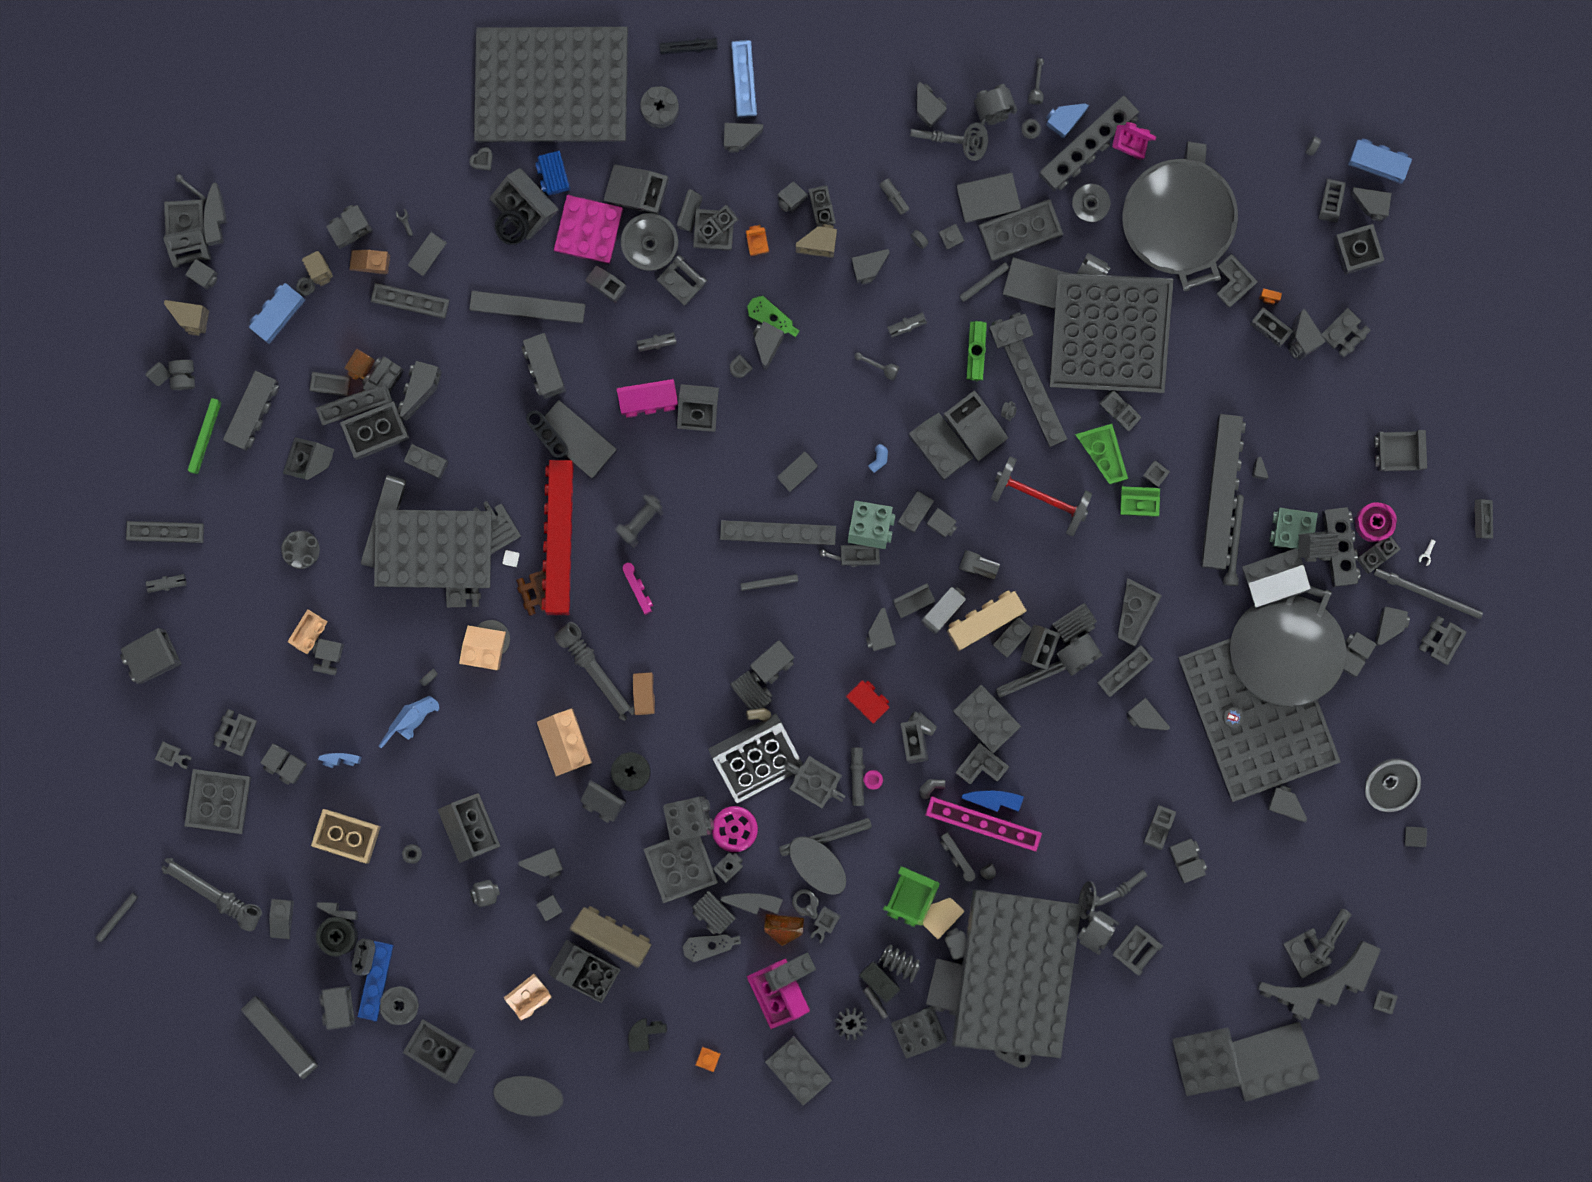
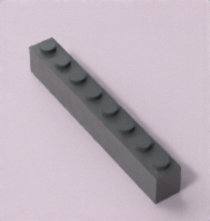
M1225 414L1218 416L1201 561L1202 568L1225 570L1226 566L1230 564L1228 547L1232 546L1233 536L1230 535V528H1234L1235 523L1232 510L1236 509L1237 498L1234 497V493L1239 487V479H1236L1237 471L1241 469V460H1238L1239 452L1243 451L1244 441L1240 440L1241 433H1245L1246 422H1243V417Z

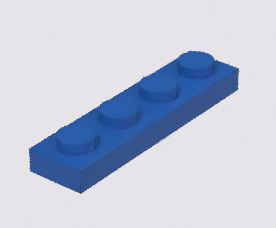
M374 941V958L371 970L366 977L358 1017L377 1021L394 945Z

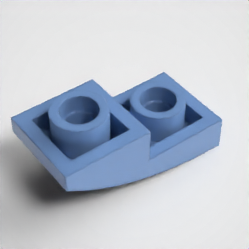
M331 753L319 756L318 760L323 761L322 765L333 768L334 765L339 766L341 759H344V764L354 766L355 763L360 764L362 757L346 753Z

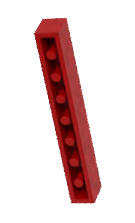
M549 460V465H546L545 475L549 477V484H545V496H548V503H545L544 513L548 515V522H544V534H547V541H544L543 551L547 553V560H543V572H546V579H543L542 590L546 591V598H542V610H545L546 615H570L574 465L572 460Z

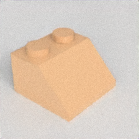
M468 625L459 664L499 670L506 632Z

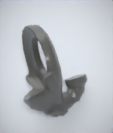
M802 889L797 891L792 899L794 909L803 917L809 916L812 919H817L818 898L810 890ZM801 894H808L811 898L810 905L805 908H800L797 905V898Z

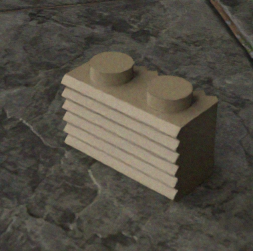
M319 251L302 259L310 278L315 284L322 286L331 281L330 278L333 275Z

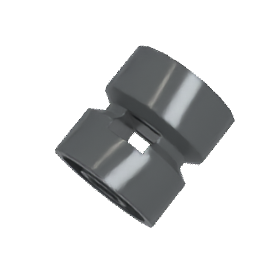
M193 360L168 362L169 373L172 374L170 378L171 390L195 388V377L191 375L194 372Z

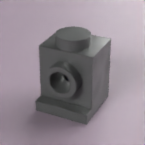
M729 853L713 870L727 883L743 867L741 865L743 860L736 853L733 855ZM727 863L733 864L732 870L726 869Z

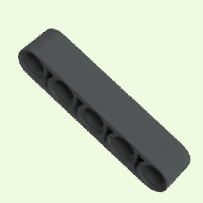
M387 475L376 510H399L406 487V480ZM376 513L361 561V565L375 568Z
M255 996L241 1008L246 1017L302 1079H305L318 1067L316 1061L259 997Z

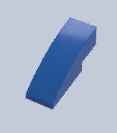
M978 791L961 796L964 800L998 812L1000 805L1019 811L1024 798L1017 794L1002 791Z

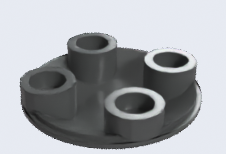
M295 531L289 533L284 539L281 553L288 565L293 568L304 569L316 562L319 557L320 546L317 539L311 533Z

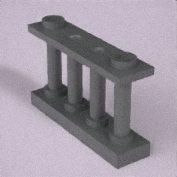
M645 494L643 498L646 505L629 525L626 524L623 527L620 524L616 528L618 535L633 548L639 543L636 539L638 537L637 534L656 512L660 516L664 514L662 511L663 507L659 504L660 501L653 495L648 497Z

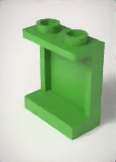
M901 866L898 874H901L888 906H884L883 909L888 911L887 915L897 920L899 916L904 918V923L915 927L918 924L922 926L940 883Z

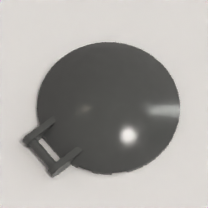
M1172 159L1150 167L1131 186L1124 203L1123 228L1131 248L1149 266L1162 272L1179 274L1185 292L1189 291L1192 287L1209 281L1221 280L1216 261L1229 248L1235 236L1238 222L1237 203L1229 184L1213 168L1194 160ZM1211 267L1212 273L1187 281L1185 275Z
M1310 586L1311 590L1307 591V593L1323 598L1321 604L1295 595L1257 609L1253 605L1241 616L1232 633L1230 654L1236 676L1250 693L1267 703L1292 707L1293 705L1312 703L1335 686L1344 669L1346 643L1339 624L1326 610L1332 591H1324Z

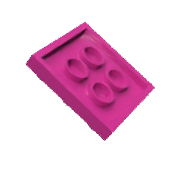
M567 195L554 251L610 264L623 208Z

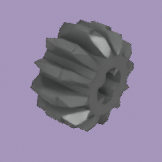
M845 1008L847 1015L840 1011L839 1015L843 1019H835V1022L841 1023V1025L835 1026V1029H843L839 1036H843L846 1032V1040H849L850 1034L853 1035L854 1040H857L855 1033L863 1036L864 1034L859 1029H867V1026L861 1025V1023L867 1022V1019H859L863 1012H859L856 1016V1008H853L852 1014L849 1013L848 1008ZM850 1019H854V1023H857L856 1027L853 1026L852 1029H848V1025H845L846 1021L849 1022Z

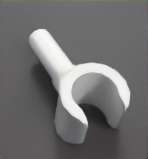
M1432 539L1425 553L1421 554L1418 559L1421 562L1422 557L1426 556L1428 558L1426 566L1431 562L1430 554L1436 542Z

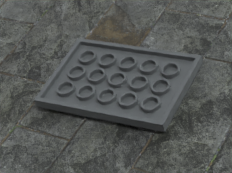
M376 510L374 587L490 588L492 511Z

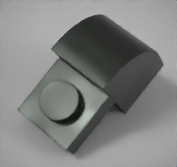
M647 1018L637 1021L629 1032L630 1052L649 1050L648 1034L667 1032V1023L662 1024V1021L650 1022L651 1025L647 1026Z

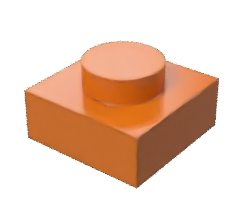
M1263 288L1259 299H1263V302L1266 304L1274 305L1280 301L1282 293Z
M702 1047L696 1066L714 1072L721 1053Z

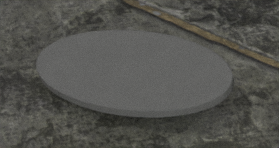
M797 837L792 840L789 847L790 857L794 867L803 879L823 893L832 895L841 893L846 886V876L836 856L826 846L812 838Z
M515 1076L500 1081L494 1088V1097L497 1102L505 1109L520 1115H548L557 1111L563 1104V1095L560 1090L550 1082L536 1077Z

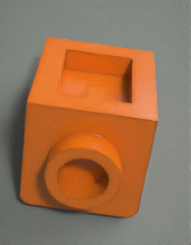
M760 225L749 227V230L746 231L750 256L768 253L765 227L760 228Z

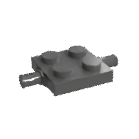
M808 756L804 764L799 768L790 762L788 763L790 767L786 766L785 769L795 774L794 781L789 789L823 809L825 803L831 797L840 802L843 801L842 798H845L846 795L836 790L837 783L842 775L812 757Z

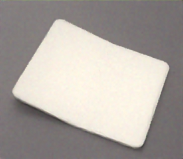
M506 550L503 564L517 567L519 553Z

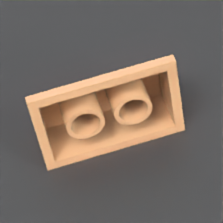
M572 708L537 722L556 776L592 764Z

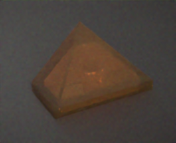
M766 914L764 931L783 946L803 935L804 918Z

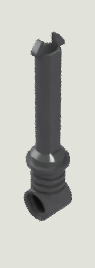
M568 622L555 633V640L561 647H569L568 651H572V656L575 655V665L578 664L586 669L619 713V719L625 721L627 717L624 713L629 711L631 715L635 714L634 707L629 706L596 662L595 654L593 653L595 650L589 647L586 648L587 644H583V639L580 640L582 634L580 628L575 623Z
M173 858L165 859V862L169 864L168 868L165 866L161 868L165 875H171L215 903L219 913L232 916L233 919H236L241 929L245 931L255 930L262 915V911L258 906L254 904L245 905L241 900H237L233 892L223 893L175 863Z

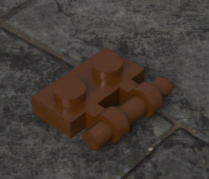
M543 570L530 574L531 582L525 584L524 578L516 580L518 593L522 595L523 606L525 610L527 609L529 616L536 614L534 609L536 605L540 606L541 611H545L542 610V598H546V591L542 590L543 579H546V572H543ZM534 589L537 599L531 600L528 590Z

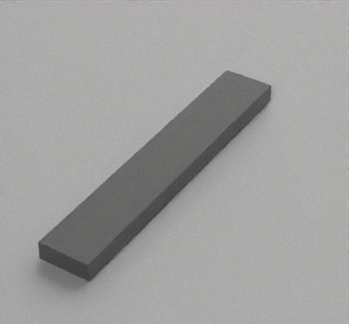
M472 291L469 310L583 324L586 305Z

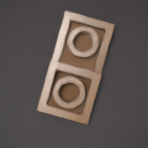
M652 672L633 674L635 715L655 714Z

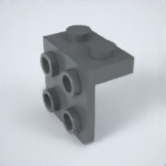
M705 796L665 804L663 807L669 837L672 842L712 834L714 823L712 818L709 817L710 804Z

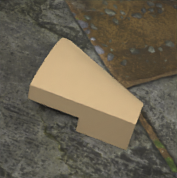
M951 898L931 904L923 925L939 939L965 911Z

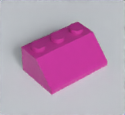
M674 379L617 388L621 414L626 415V418L635 417L640 412H645V415L654 414L658 409L672 411L678 406Z
M786 959L746 976L770 1029L810 1012L796 980L772 992L765 978V973L787 963Z

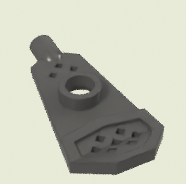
M729 935L690 937L683 946L684 955L691 961L696 962L731 950L732 945L741 944L740 936L731 938ZM710 942H714L716 944V947L714 949H710L708 947V944Z

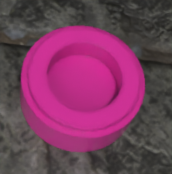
M871 770L864 776V784L869 789H878L883 783L881 773L876 770Z

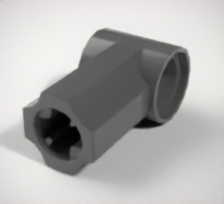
M965 550L959 569L972 574L977 573L994 580L1000 564Z

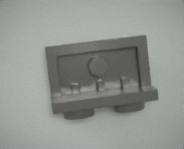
M1020 312L1009 316V320L1003 321L999 319L991 323L992 326L989 327V331L993 336L997 349L1033 336L1026 313L1022 315Z

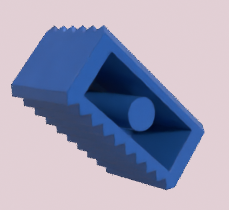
M560 151L538 156L539 162H535L538 174L542 173L543 180L540 181L543 192L547 191L549 196L570 190Z

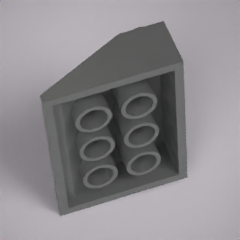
M777 714L772 715L768 721H760L708 749L736 803L793 775L792 772L785 769L786 766L790 767L788 765L789 762L798 768L803 765Z
M1299 1021L1232 1042L1243 1083L1239 1086L1245 1102L1320 1079Z

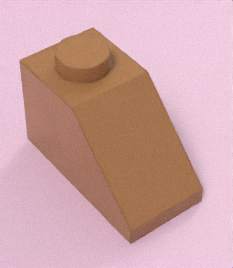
M354 250L351 254L350 270L388 274L390 255L388 252Z

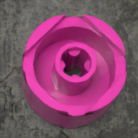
M1374 502L1366 505L1358 512L1355 518V527L1358 534L1366 541L1379 542L1393 534L1396 528L1397 517L1389 505ZM1376 519H1378V520L1380 521V522L1378 523V526H1377V525L1374 526V525L1372 524V522H1373L1374 520H1376Z

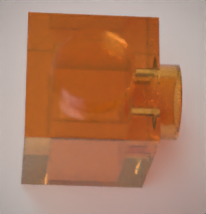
M356 349L345 366V369L349 371L347 375L355 380L358 378L364 380L375 360Z

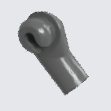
M927 780L920 787V797L928 799L934 789H945V780Z

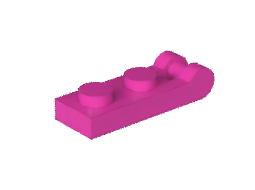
M631 563L624 564L623 572L644 614L651 613L650 607L653 604L649 596L645 597L642 592L645 589L640 579L636 580L634 576L635 567Z

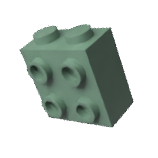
M855 501L848 543L886 549L887 542L891 543L892 531H889L890 525L894 526L895 514H892L893 507Z
M1278 508L1272 517V523H1275L1274 531H1271L1269 542H1272V547L1289 550L1298 549L1299 534L1315 532L1318 513Z

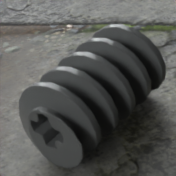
M890 944L884 950L878 964L883 961L882 968L890 965V972L896 968L897 976L903 972V979L905 980L910 976V983H912L920 968V960L917 959L915 962H912L913 956L911 955L905 959L906 952L899 955L898 948L892 952L893 945Z

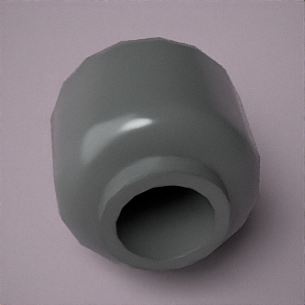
M490 880L474 883L472 889H470L471 900L473 904H477L479 907L496 903L497 896L500 895L497 884L493 885Z

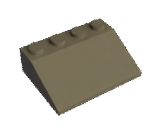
M591 906L589 908L584 907L570 929L639 967L652 946L649 943L650 939L642 934L639 937L632 934L633 929L626 925L622 927L616 925V920L607 915L605 918L598 915L600 911Z

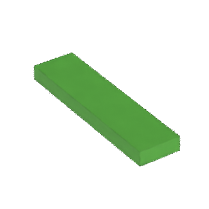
M211 398L187 470L191 473H199L221 406L219 400Z

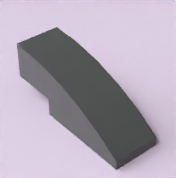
M212 183L204 212L205 240L209 246L224 243L220 224L227 223L222 196L217 183Z
M741 893L724 896L721 898V901L757 915L759 907L778 914L783 899L759 893Z

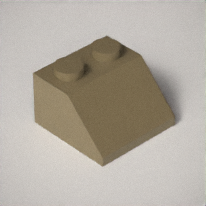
M827 224L815 228L796 243V253L834 258L837 229H833L834 226Z
M164 301L167 309L188 334L199 336L200 333L206 332L209 311L204 306Z

